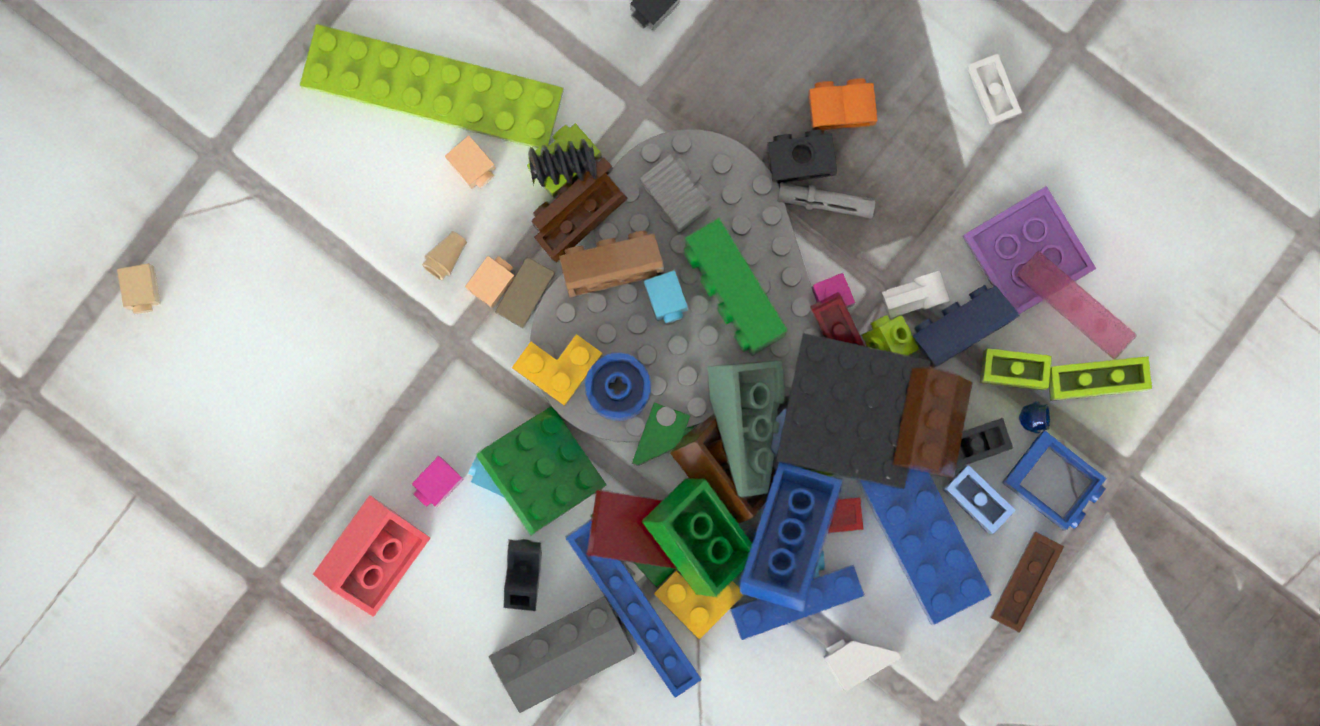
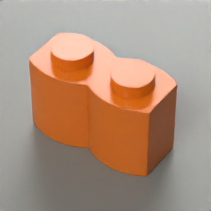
M864 78L847 80V85L834 86L832 81L815 83V88L809 89L808 92L812 130H834L876 125L878 120L874 83H866Z

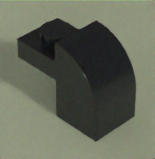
M509 539L503 608L536 611L542 560L541 542H532L527 539Z

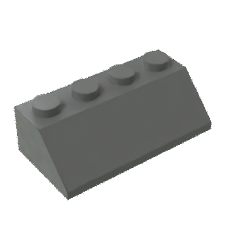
M604 596L488 657L518 712L521 713L635 653L607 598Z

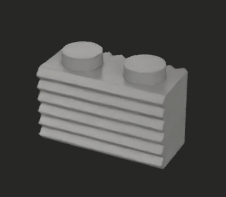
M669 155L639 179L641 185L680 233L710 210V205L707 201L711 197L700 183L694 186L690 181L688 175L691 174V171L682 159L679 158L675 161Z

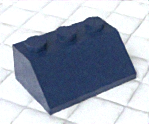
M983 285L969 294L971 301L962 306L957 301L941 311L944 315L941 319L933 323L929 318L914 327L916 334L913 335V338L919 348L918 352L923 359L931 361L930 367H938L1020 316L996 285L989 290L986 285Z

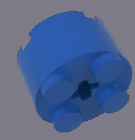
M611 353L600 358L589 369L585 380V391L590 405L600 416L613 421H624L639 415L646 407L651 395V382L646 368L635 357L625 353ZM616 379H621L623 385L628 386L627 390H622L620 395H615L614 390L609 388L610 385L616 383Z

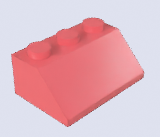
M369 495L313 575L333 592L374 617L430 540V537Z

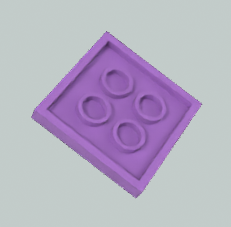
M1047 186L963 235L964 240L992 286H997L1017 310L1018 314L1023 313L1097 269Z

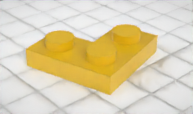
M577 334L558 360L533 342H530L512 366V369L565 406L586 378L589 369L600 359L603 353Z
M677 571L654 593L699 640L744 595L740 593V588L733 581L717 597L697 595Z

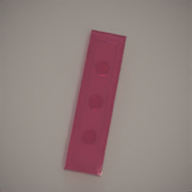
M1037 251L1017 273V277L1114 361L1136 338V333L1040 251Z

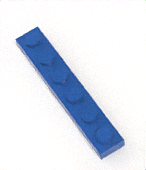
M591 518L566 535L565 538L674 698H676L702 679L622 561L587 555L592 523Z

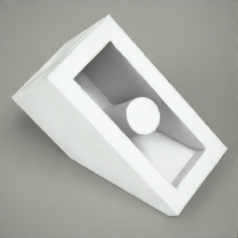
M843 639L827 648L829 654L823 657L845 692L901 658L899 653L893 650L855 641L845 643Z

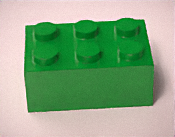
M685 478L642 521L697 595L717 597L746 566L752 542L705 479Z

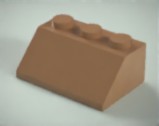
M646 230L629 234V240L616 242L615 238L596 242L597 247L584 250V246H576L566 249V255L559 257L569 298L664 274L655 234L648 235Z

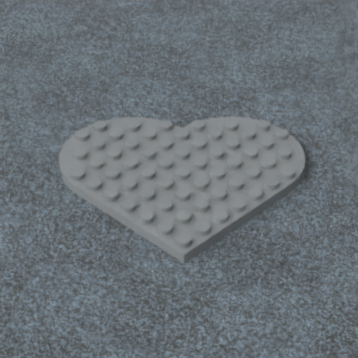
M698 129L674 130L641 142L628 151L608 174L628 199L594 229L595 242L615 238L616 242L629 240V234L644 230L647 231L648 235L654 233L663 263L664 274L675 270L688 306V311L682 312L683 318L665 324L664 319L657 321L644 285L645 280L569 298L564 274L562 273L543 296L536 310L530 335V342H533L556 360H558L577 334L603 353L600 358L611 353H625L635 357L644 365L651 382L649 401L639 415L624 421L606 419L592 408L585 391L586 378L565 406L541 390L550 405L572 426L591 436L615 442L640 441L654 402L666 406L660 408L656 415L657 421L663 426H670L674 423L676 419L674 410L691 415L687 427L699 425L714 414L710 400L708 366L782 360L784 398L789 397L802 334L806 333L824 337L810 308L811 305L816 303L785 203L777 202L779 186L777 182L773 183L772 174L763 161L736 140L712 131ZM669 155L675 161L681 158L691 171V174L688 175L690 181L694 186L700 183L711 197L707 201L710 205V210L680 233L641 185L639 179ZM717 218H720L787 328L784 338L754 356L750 354L749 350L744 353L734 339L736 329L732 322L728 325L725 324L717 310L718 299L715 295L708 296L700 282L701 271L698 267L693 270L683 254L685 238ZM616 379V383L609 386L610 389L614 390L615 395H620L621 391L627 390L628 387L623 385L621 379Z

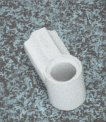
M941 271L923 275L914 279L912 283L891 288L881 293L889 319L919 309H923V311L951 302Z

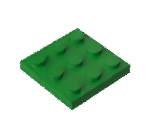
M552 406L476 454V457L530 536L594 495L596 490H601L607 485Z

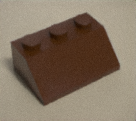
M930 367L912 368L893 465L954 478L973 382L958 374Z
M712 414L687 433L670 452L689 478L705 479L738 524L754 518L766 503L776 470L772 466L768 493L739 497L715 414Z

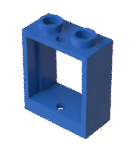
M1042 431L1002 483L1060 529L1067 530L1070 526L1075 529L1086 515L1082 510L1089 501L1095 503L1106 489L1102 484L1107 478L1048 432ZM1047 448L1051 449L1091 481L1063 517L1020 485Z

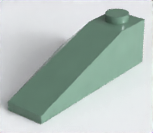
M782 360L708 366L710 400L738 496L746 497L766 494L769 489L774 454L771 450L773 434L778 433L780 424L776 422L778 404L783 403L785 394Z

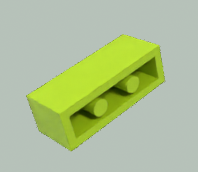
M1149 356L1051 366L1050 401L1142 392L1152 389Z

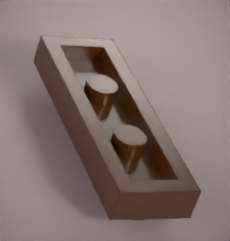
M604 157L599 162L595 159L597 179H593L590 172L586 171L584 181L578 179L575 183L573 181L572 183L567 182L557 191L559 197L551 204L547 201L544 202L533 212L535 217L531 222L539 232L604 173L609 174L613 170L611 164Z
M604 173L534 238L549 257L557 263L560 260L559 256L566 255V249L575 247L625 202L628 197L607 173Z
M1035 531L989 618L1020 633L1064 546Z

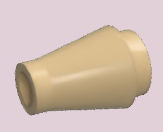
M452 231L448 237L424 256L426 260L422 266L431 275L439 280H443L446 275H451L467 241L458 233Z

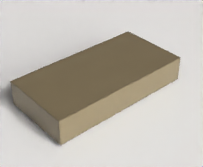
M526 257L495 313L524 329L555 272Z

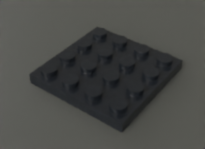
M803 333L775 462L905 489L909 468L893 465L911 371L912 368L930 367L931 361Z

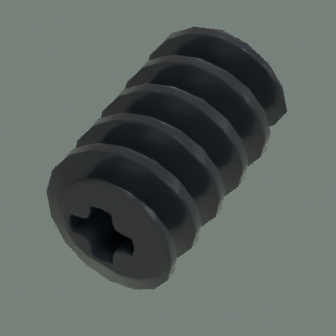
M585 139L580 140L579 149L575 148L572 141H568L566 151L562 150L559 143H555L553 153L549 152L546 145H542L540 155H537L533 147L529 148L528 157L533 187L535 179H538L542 187H546L548 177H551L555 185H559L561 175L565 177L568 183H572L574 173L577 174L580 181H584L586 171L590 172L593 179L598 177L593 144L592 147H589Z

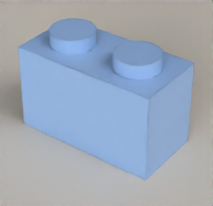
M969 465L964 466L942 489L988 534H994L1016 511Z

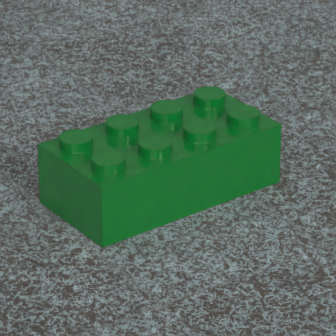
M720 218L685 238L683 254L693 270L698 267L701 271L700 282L709 297L715 295L718 299L717 310L726 325L732 322L736 329L734 339L743 353L749 350L750 354L754 356L786 336V326Z

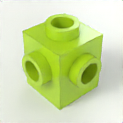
M888 315L880 317L870 323L871 330L861 334L866 347L907 356L919 350L911 330L902 315L891 320Z

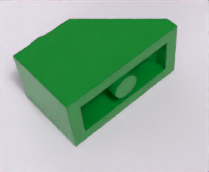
M654 402L632 464L640 466L672 451L682 438L693 430L694 426L687 427L691 415L674 410L676 414L674 423L670 426H663L657 421L656 415L660 408L666 406Z

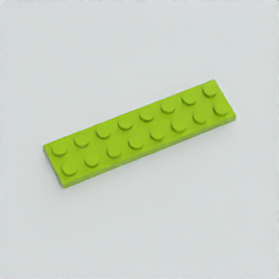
M319 24L315 26L300 81V87L534 148H539L542 145L549 146L564 91L563 87Z

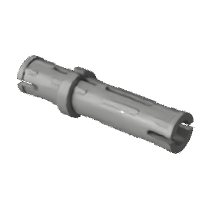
M780 182L777 202L805 206V210L810 211L812 208L866 217L868 219L873 217L876 200L874 198L870 199L816 189V185L804 187Z

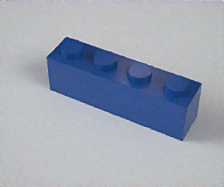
M850 565L814 578L803 612L762 599H756L731 608L730 611L740 639L744 640L865 595L854 565Z

